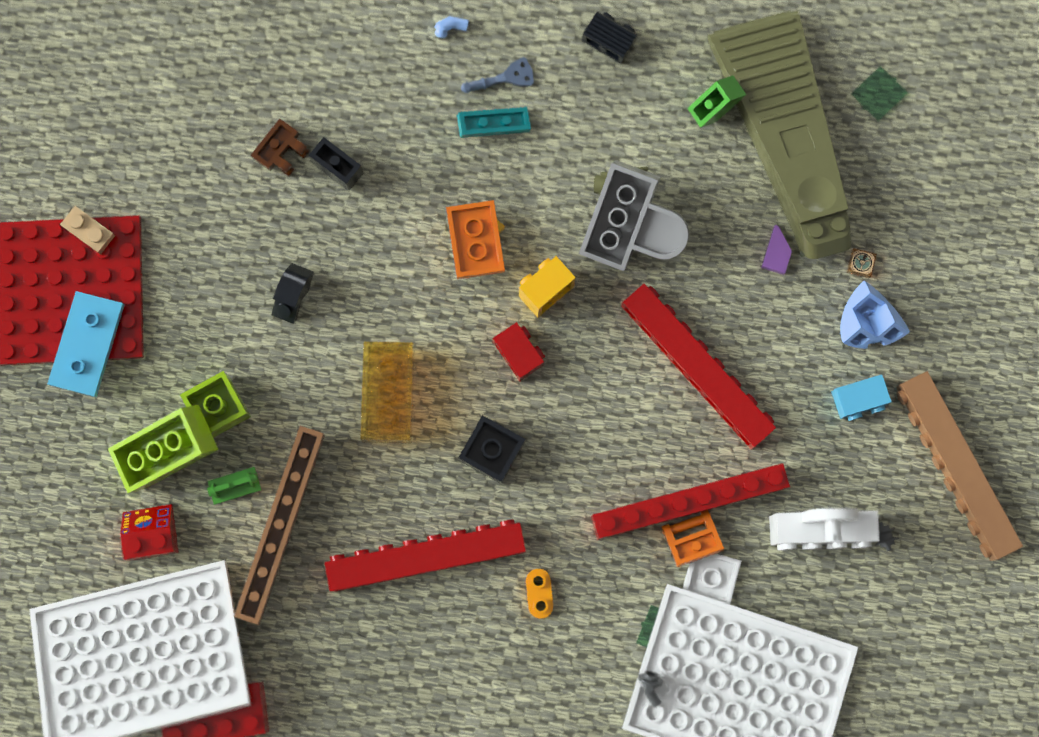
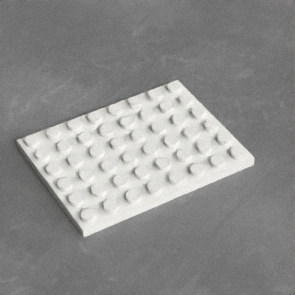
M223 560L30 609L44 737H129L250 706L251 702L237 620L234 617L235 608L226 561Z
M667 584L639 674H642L645 671H653L659 674L663 684L654 689L662 703L657 707H653L643 691L644 687L637 678L622 729L645 737H832L858 647Z

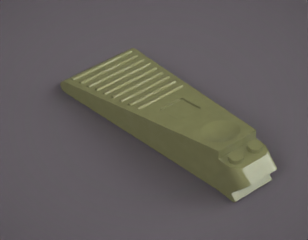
M789 10L713 31L714 34L707 35L709 45L724 78L734 75L746 93V96L736 106L793 231L801 257L806 256L809 259H819L849 250L852 242L850 222L847 215L848 205L798 10L793 12Z

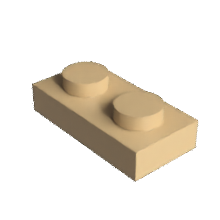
M76 206L73 207L60 224L99 254L104 251L115 237L111 231Z

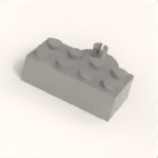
M615 160L611 163L579 254L625 271L634 250L658 259H670L680 254L687 245L689 228L685 219L680 214L652 203L661 178L660 176Z

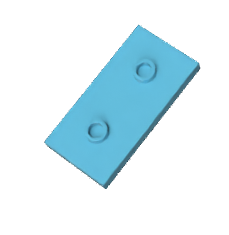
M78 291L75 292L47 383L48 385L97 398L123 312V303Z

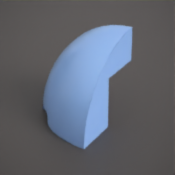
M865 280L853 292L843 311L840 327L841 338L844 344L851 347L867 349L868 344L878 342L885 346L910 333L906 323L895 308L879 291Z

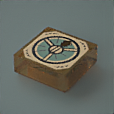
M853 248L846 273L871 278L877 254Z

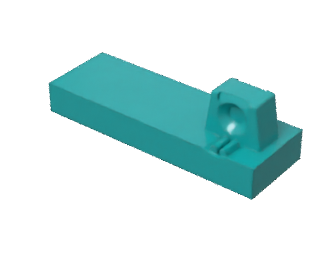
M527 107L458 112L457 114L460 138L527 133L531 130Z

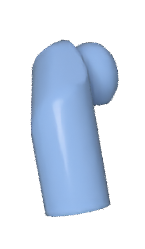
M449 16L436 23L435 34L437 37L445 38L451 29L467 31L469 20Z

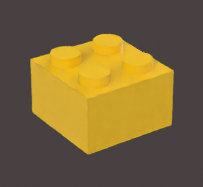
M557 256L552 260L550 258L545 259L538 266L540 269L533 276L530 273L520 281L519 298L537 318L574 288L576 277Z

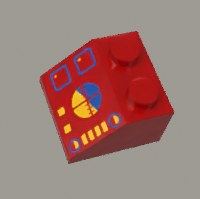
M172 504L123 512L120 532L123 560L133 561L179 553Z

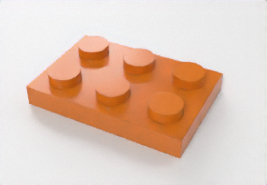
M494 200L446 207L457 279L504 273L505 268Z

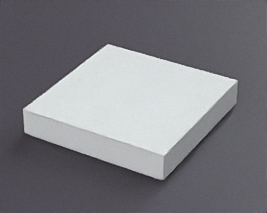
M714 554L689 563L683 589L730 605L741 560Z

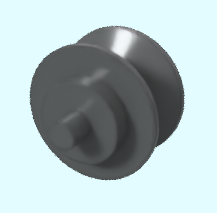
M879 522V541L875 546L880 545L881 548L886 547L887 551H891V545L895 544L894 540L899 539L892 536L891 532L895 527L890 528L889 525L884 526L883 522Z

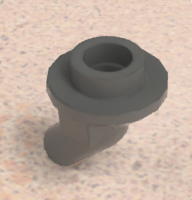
M645 671L639 674L638 680L644 687L643 691L653 707L659 706L662 701L654 689L662 686L663 680L659 677V674L653 671Z

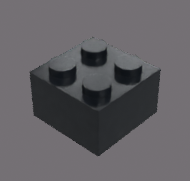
M482 415L460 453L458 460L502 485L526 439Z

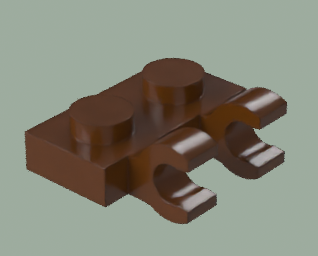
M279 119L252 152L251 157L269 171L276 166L289 177L295 169L292 167V164L282 158L283 155L291 148L304 159L309 150L306 149V145L297 140L300 135L299 132Z

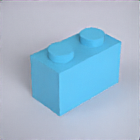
M882 374L838 387L831 391L840 419L847 417L848 421L863 417L862 412L871 410L872 414L886 410L885 405L891 403Z

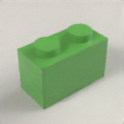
M734 75L716 81L687 109L701 128L717 122L745 97L746 93Z

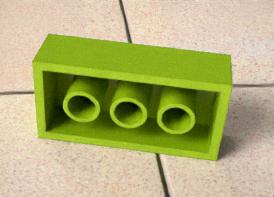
M199 405L180 408L108 448L127 493L146 489L219 450Z

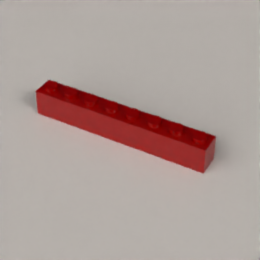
M645 283L642 284L622 302L621 307L750 449H753L776 428L773 425L775 422L767 412L762 413L757 407L758 402L751 394L748 393L746 395L740 389L741 384L733 375L728 376L723 370L725 369L723 363L715 357L713 359L707 351L709 349L700 339L697 341L691 335V328L682 321L680 323L677 320L673 308L668 304L664 305L658 299L660 297L658 292L652 286L647 287Z
M781 463L596 513L591 516L597 540L781 491L789 488L790 484L784 464Z
M514 519L500 522V527L491 528L490 524L475 527V532L466 533V529L451 532V537L442 538V534L428 536V541L418 543L417 539L404 541L401 547L394 548L393 544L379 546V551L369 553V549L354 551L355 556L345 558L344 554L330 556V561L324 562L329 591L336 592L526 553L520 523H515Z

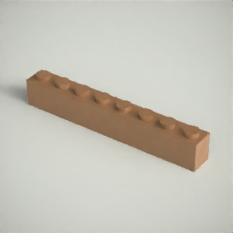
M928 371L897 386L898 392H896L898 400L902 405L905 404L910 412L908 413L910 422L920 430L922 434L920 435V440L932 452L934 466L938 470L941 469L944 474V484L950 492L953 491L957 498L955 503L958 510L962 514L965 513L969 520L967 525L970 532L974 536L977 535L981 542L979 548L986 558L989 557L990 561H993L1023 547Z
M303 426L299 427L234 615L236 618L257 625L261 624L325 437L324 433Z

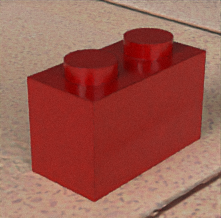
M516 322L492 339L513 373L521 381L544 366L543 358H545V355L538 345L534 347L529 341L531 335L524 325L520 327Z

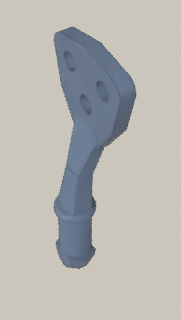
M522 57L512 62L504 73L496 77L465 82L462 84L461 90L464 93H470L480 89L485 90L487 87L505 82L516 86H532L534 83L533 71L528 60Z

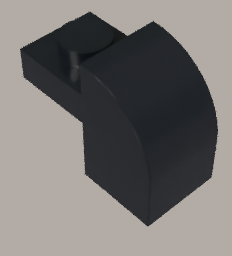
M293 263L289 265L275 290L272 316L292 324L295 323L302 299L309 292L314 271Z

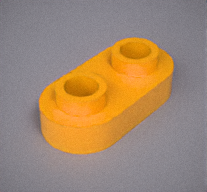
M534 569L526 577L528 608L534 617L542 619L548 617L553 610L551 579L545 570ZM537 576L543 579V584L540 586H536L533 582ZM543 601L546 608L543 611L537 610V602Z

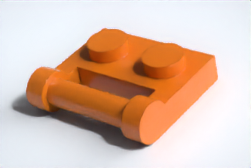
M708 510L700 512L701 515L671 526L669 524L661 526L677 568L724 551L723 544ZM702 524L707 528L677 540L674 537L677 533Z

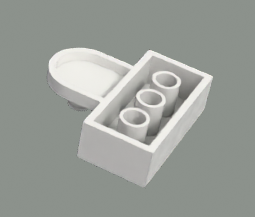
M836 508L808 510L802 513H776L769 516L771 546H777V550L797 549V545H802V550H813L822 548L824 544H827V549L847 548V544H851L852 549L872 547L873 542L879 541L878 511Z

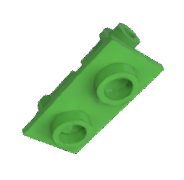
M255 467L207 481L209 486L207 487L208 494L212 497L214 505L261 491Z

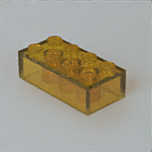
M364 342L360 440L363 443L412 444L415 351L413 342Z

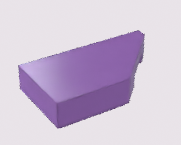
M777 225L773 227L761 268L784 275L792 250Z

